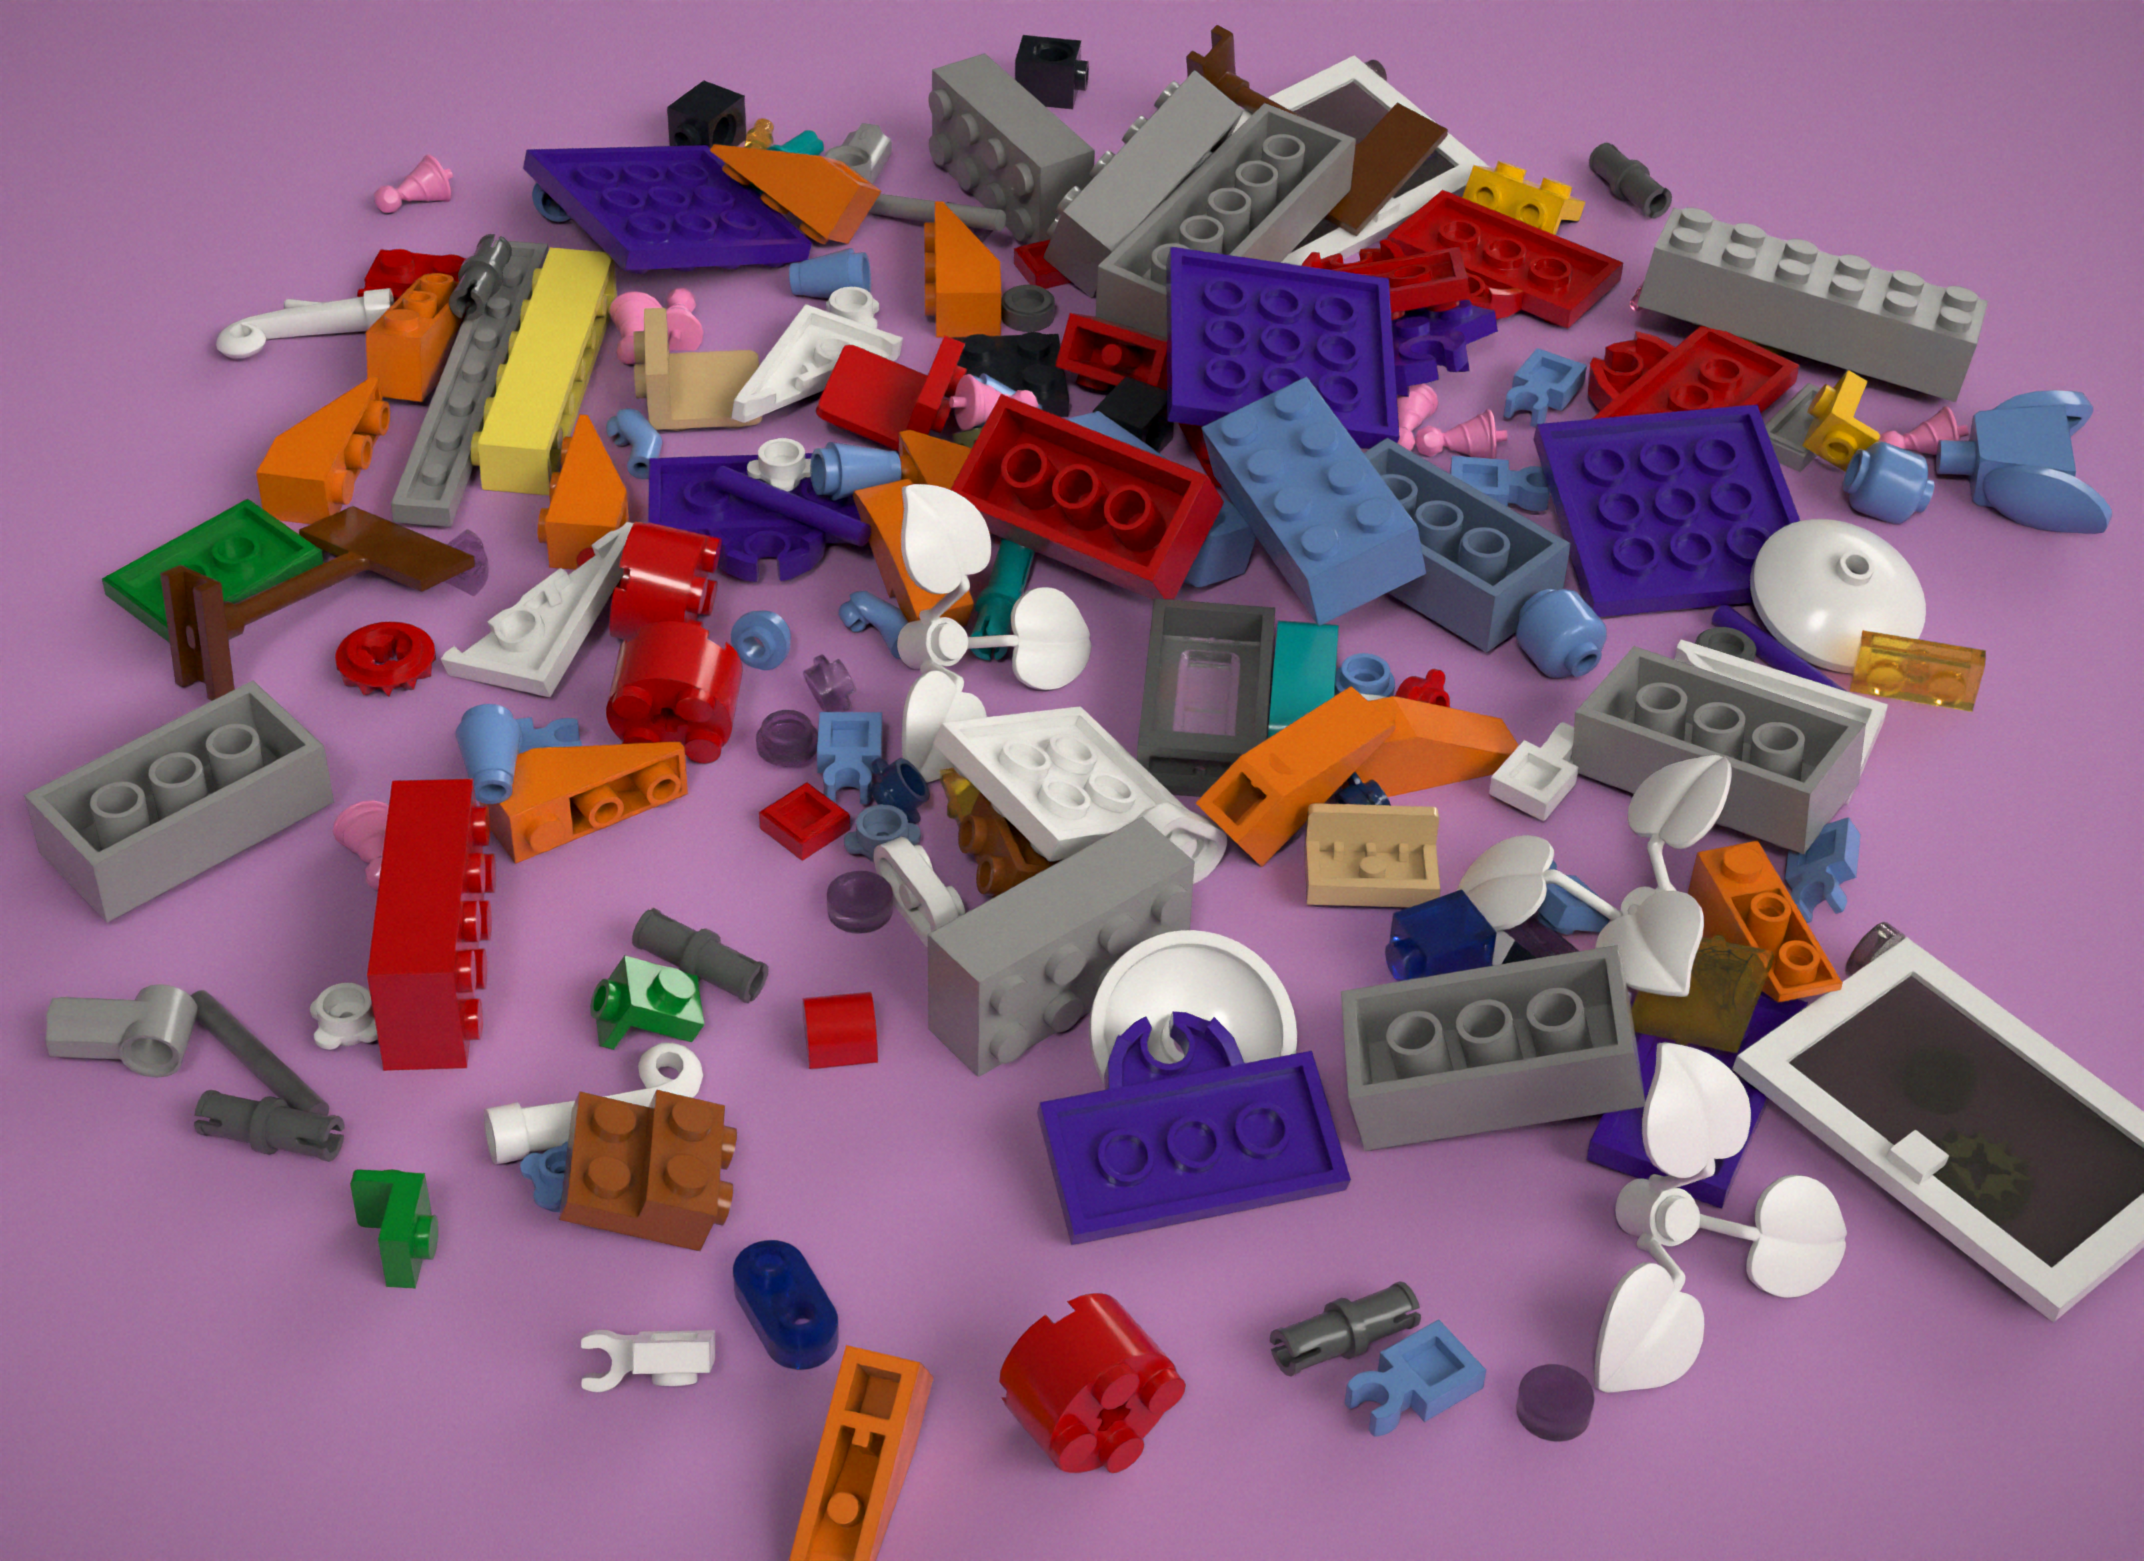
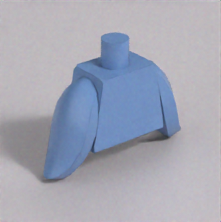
M2051 390L2016 395L1992 410L1979 411L1973 415L1969 441H1938L1936 452L1937 474L1969 475L1971 497L1975 504L1996 508L2002 515L2020 525L2054 532L2098 534L2105 532L2112 518V509L2106 500L2091 486L2075 477L2076 467L2071 436L2086 424L2093 413V405L2082 392Z

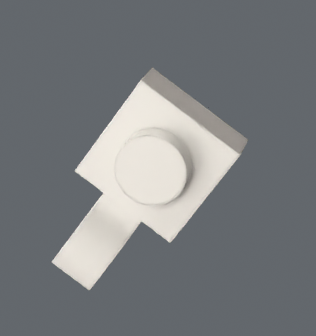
M1561 722L1541 748L1524 740L1491 777L1489 794L1544 822L1576 785L1579 767L1573 764L1574 727Z
M608 1330L591 1331L581 1339V1348H601L607 1351L612 1359V1367L605 1373H586L582 1378V1388L592 1392L610 1390L622 1380L627 1372L632 1370L633 1374H652V1384L682 1386L697 1383V1373H710L715 1362V1330L641 1331L638 1335H619Z

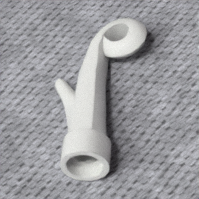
M391 288L364 291L363 297L330 302L287 299L283 303V310L247 317L230 324L219 333L216 347L226 357L243 359L258 353L263 349L265 341L270 339L367 331L394 304Z
M660 1043L649 1048L641 1056L638 1064L639 1075L646 1089L603 1097L649 1107L656 1090L693 1098L698 1093L703 1078L702 1066L697 1056L685 1046L675 1043ZM669 1066L676 1069L679 1075L673 1080L660 1074L658 1069ZM575 1101L522 1108L517 1102L484 1109L485 1135L494 1165L522 1160L531 1152L545 1151L553 1147L562 1146L569 1138L571 1112Z

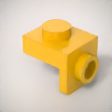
M1850 370L1843 375L1833 388L1825 384L1812 400L1807 413L1814 416L1802 444L1803 447L1846 472L1851 458L1858 449L1866 450L1873 443L1878 442L1880 434L1854 418L1867 381Z

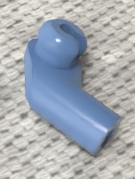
M630 408L621 409L617 412V416L609 418L606 424L607 435L611 437L617 434L614 442L616 445L625 446L629 443L632 445L627 470L638 479L649 478V458H659L663 444L662 437L640 411Z
M867 591L851 593L849 595L850 600L839 607L838 615L847 627L850 626L852 632H861L867 624L871 623L879 630L892 655L901 659L897 647L898 636L901 629L909 623L903 612Z

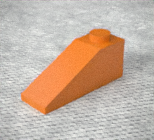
M1391 696L1369 702L1396 726V729L1355 772L1363 783L1373 779L1383 789L1387 797L1494 775L1519 745L1502 718ZM1347 780L1341 785L1342 789L1349 786Z
M849 1345L845 1346L789 1561H876L915 1452L934 1378L921 1362Z

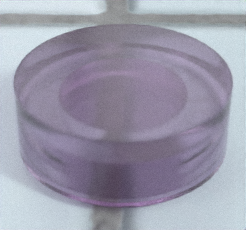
M869 871L847 872L835 878L827 889L828 917L837 928L856 934L873 932L886 925L892 916L893 892L891 885L885 878Z
M1558 1364L1541 1365L1530 1370L1522 1378L1516 1401V1413L1525 1429L1538 1438L1553 1442L1572 1440L1580 1436L1589 1426L1595 1401L1594 1391L1588 1380L1581 1373L1570 1367Z

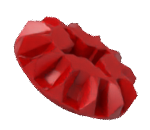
M389 621L370 624L350 633L339 644L335 660L337 670L340 671L345 686H358L363 695H368L377 689L384 690L389 697L395 688L403 687L408 690H414L417 679L431 677L432 662L436 660L433 640L424 630L408 623ZM395 655L397 656V661L389 660L390 658H394Z

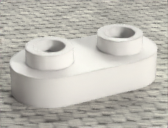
M1163 803L1156 807H1150L1141 812L1135 819L1144 817L1195 861L1193 884L1207 877L1216 868L1225 853L1227 846L1226 833L1206 817L1177 805Z
M899 837L875 847V869L885 894L928 948L929 933L965 914L961 897L954 887H945L933 871L931 861L922 846L918 844L913 846L907 838Z

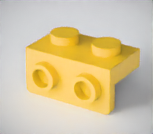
M1499 160L1495 168L1473 165L1462 198L1554 235L1557 233L1561 219L1579 221L1586 203L1583 200L1570 196L1573 188L1570 185L1543 177L1541 185L1524 179L1527 172L1526 169Z

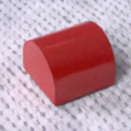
M872 992L802 998L803 1024L809 1069L878 1063L877 1029Z

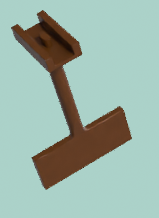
M1216 25L1211 30L1212 49L1205 57L1193 50L1186 56L1187 76L1195 70L1236 105L1253 114L1266 103L1302 117L1250 89L1249 82L1236 75L1234 35L1227 29ZM1397 102L1360 143L1355 144L1351 189L1324 219L1357 236L1448 136V129Z
M351 506L299 529V535L316 547L338 556L337 558L235 604L223 601L222 585L220 582L187 567L178 565L160 573L175 684L185 687L200 681L206 684L207 698L213 701L235 690L229 640L243 634L246 625L365 570L374 571L422 592L475 567L474 556L355 506Z

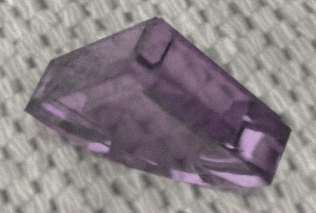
M466 529L447 545L473 555L475 567L444 582L475 596L486 584L489 575V564L487 567L488 558L482 540L475 533Z

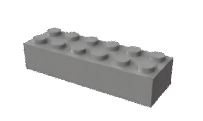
M1264 103L1098 265L1096 316L1167 338L1166 262L1170 247L1281 263L1350 191L1356 139Z
M1673 207L1654 247L1637 306L1712 329L1727 331L1738 337L1956 402L1978 343L1988 301L1978 298L1976 293L1964 287L1949 286L1943 288L1926 283L1921 276L1910 271L1896 270L1889 272L1872 267L1869 261L1856 255L1845 254L1840 257L1819 251L1817 246L1806 240L1789 239L1785 241L1766 235L1764 230L1752 224L1738 223L1731 225L1714 220L1710 213L1698 208H1684L1681 210Z

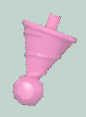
M424 155L423 160L418 163L410 175L405 177L398 188L395 189L389 185L381 186L374 193V202L379 210L387 214L395 213L402 205V200L408 202H449L451 199V188L448 180L453 178V174L449 168L443 170L441 164L432 155Z
M674 288L666 298L668 303L666 313L669 350H697L702 343L704 332L701 323L692 314L696 306L695 296L686 288Z
M637 291L625 292L617 296L611 303L609 313L622 337V340L617 344L616 351L617 358L621 363L635 364L633 332L644 331V309L662 308L654 297L646 293Z
M971 374L964 375L958 383L955 396H951L949 400L950 407L955 408L959 427L963 431H970L973 427L980 426L986 422L1000 394L1003 393L995 390L990 385L978 381ZM1017 390L1011 396L1003 394L1038 408L1037 397L1028 390Z
M1425 383L1409 386V397L1397 395L1400 435L1397 444L1409 451L1414 448L1415 438L1411 431L1419 427L1424 419L1430 417L1438 406L1437 394Z
M1944 406L1937 414L1922 422L1909 433L1900 435L1897 431L1887 430L1885 433L1880 434L1879 441L1905 450L1936 455L1939 440L1960 441V437L1968 436L1969 431L1967 425L1957 426L1953 411L1950 407Z
M1486 409L1484 413L1477 414L1476 417L1463 424H1458L1445 433H1442L1441 429L1428 425L1417 432L1415 444L1419 453L1430 457L1442 452L1444 446L1451 451L1455 450L1470 457L1496 459L1497 442L1507 441V430L1496 431L1494 415L1490 409Z
M371 800L356 803L342 811L334 822L333 834L336 841L353 853L358 854L361 860L369 863L365 869L366 882L374 890H378L389 805L384 802Z

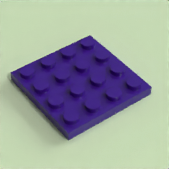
M707 145L526 150L523 169L624 271L644 274L649 269L672 268L688 272L694 270L695 267L718 266L724 269H737L740 265L750 264L781 267L785 263L808 260L812 242L781 213L765 204L760 199L761 195L753 187L743 185L728 176L722 170L725 162L710 151L711 148Z
M1170 247L1166 262L1167 421L1206 426L1307 377L1359 448L1371 449L1386 438L1396 443L1398 442L1400 435L1389 278Z
M1758 405L1542 423L1536 426L1533 438L1564 538L1571 543L1569 553L1585 602L1599 617L1751 603L1753 599L1750 589V575L1754 560L1760 549L1776 531L1800 521Z

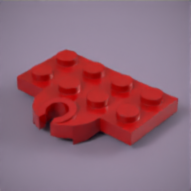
M1441 190L1387 236V239L1401 247L1405 256L1459 247L1469 283L1471 299L1467 300H1470L1473 306L1494 310L1496 320L1507 318L1520 310H1524L1541 317L1550 324L1560 325L1567 329L1621 280L1624 263L1445 190Z
M1386 238L1379 242L1380 248L1360 249V261L1344 264L1341 253L1321 259L1319 252H1311L1302 263V266L1389 278L1391 320L1401 318L1405 315L1406 310L1427 307V310L1432 312L1446 311L1457 307L1459 301L1471 299L1468 277L1459 247L1405 256L1398 244Z
M1702 325L1676 347L1657 336L1635 331L1634 340L1617 342L1606 346L1604 360L1593 357L1590 362L1588 395L1594 405L1601 410L1592 419L1758 405L1759 411L1762 413L1796 383L1799 365L1732 333Z

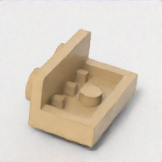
M1319 803L1309 805L1304 844L1307 905L1438 908L1440 896L1436 850L1439 826L1438 809L1425 806Z

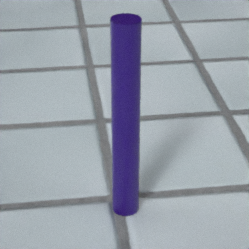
M725 466L719 467L714 475L713 485L715 488L861 547L870 538L871 526L865 522Z
M1727 604L1721 605L1714 612L1712 624L1716 627L1733 628L1746 634L1756 646V656L1774 669L1848 692Z

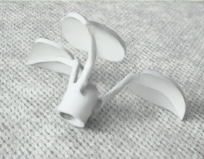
M913 484L902 487L904 514L901 530V551L903 561L910 578L918 587L932 594L948 593L931 609L922 610L919 614L921 620L907 623L901 629L897 641L898 652L902 661L912 669H920L922 673L910 687L904 705L903 759L908 760L918 769L926 783L958 774L953 764L933 744L941 722L987 717L985 708L979 698L971 693L962 692L964 687L963 678L944 667L952 666L959 662L967 649L1014 646L1012 669L1016 678L1026 686L1036 690L1057 689L1072 682L1084 670L1091 652V641L1089 639V629L1073 601L1063 592L1049 587L1034 588L1026 591L1016 601L1011 612V627L1014 635L967 637L964 628L955 620L947 617L940 618L947 609L969 590L970 582L967 575L981 572L988 565L991 557L990 534L981 513L961 495L939 486Z
M1719 755L1676 762L1656 771L1638 787L1628 807V823L1636 835L1650 838L1647 850L1658 886L1656 889L1646 886L1634 889L1624 898L1621 910L1614 908L1562 872L1554 869L1548 870L1553 861L1554 849L1547 840L1531 835L1505 839L1481 854L1461 879L1454 896L1453 908L1456 912L1462 914L1472 925L1480 929L1490 931L1510 929L1522 924L1539 909L1546 896V884L1558 885L1611 920L1601 930L1595 949L1618 945L1625 981L1628 987L1659 995L1688 996L1692 966L1703 935L1704 915L1702 908L1695 898L1688 893L1677 891L1670 883L1662 856V849L1665 843L1677 849L1690 847L1703 838L1713 827L1723 810L1732 777L1730 762L1726 757Z
M1667 1042L1657 1044L1655 1073L1646 1098L1642 1118V1136L1646 1154L1652 1164L1668 1174V1176L1664 1177L1653 1174L1649 1177V1180L1635 1179L1621 1190L1616 1202V1218L1620 1227L1628 1234L1639 1237L1637 1247L1649 1252L1659 1265L1643 1262L1630 1269L1620 1279L1609 1299L1598 1337L1594 1367V1387L1607 1393L1665 1386L1684 1375L1693 1365L1699 1354L1704 1334V1313L1701 1304L1692 1295L1680 1292L1685 1283V1274L1661 1244L1666 1246L1679 1245L1690 1239L1698 1228L1752 1240L1753 1243L1746 1263L1749 1279L1760 1290L1784 1298L1809 1294L1825 1284L1839 1267L1846 1249L1845 1237L1847 1230L1838 1203L1829 1189L1816 1179L1803 1175H1787L1771 1183L1763 1191L1755 1209L1756 1227L1700 1214L1693 1197L1685 1190L1677 1188L1713 1176L1715 1172L1714 1159L1729 1158L1737 1154L1747 1141L1751 1122L1749 1098L1739 1078L1720 1060L1708 1053L1688 1046Z

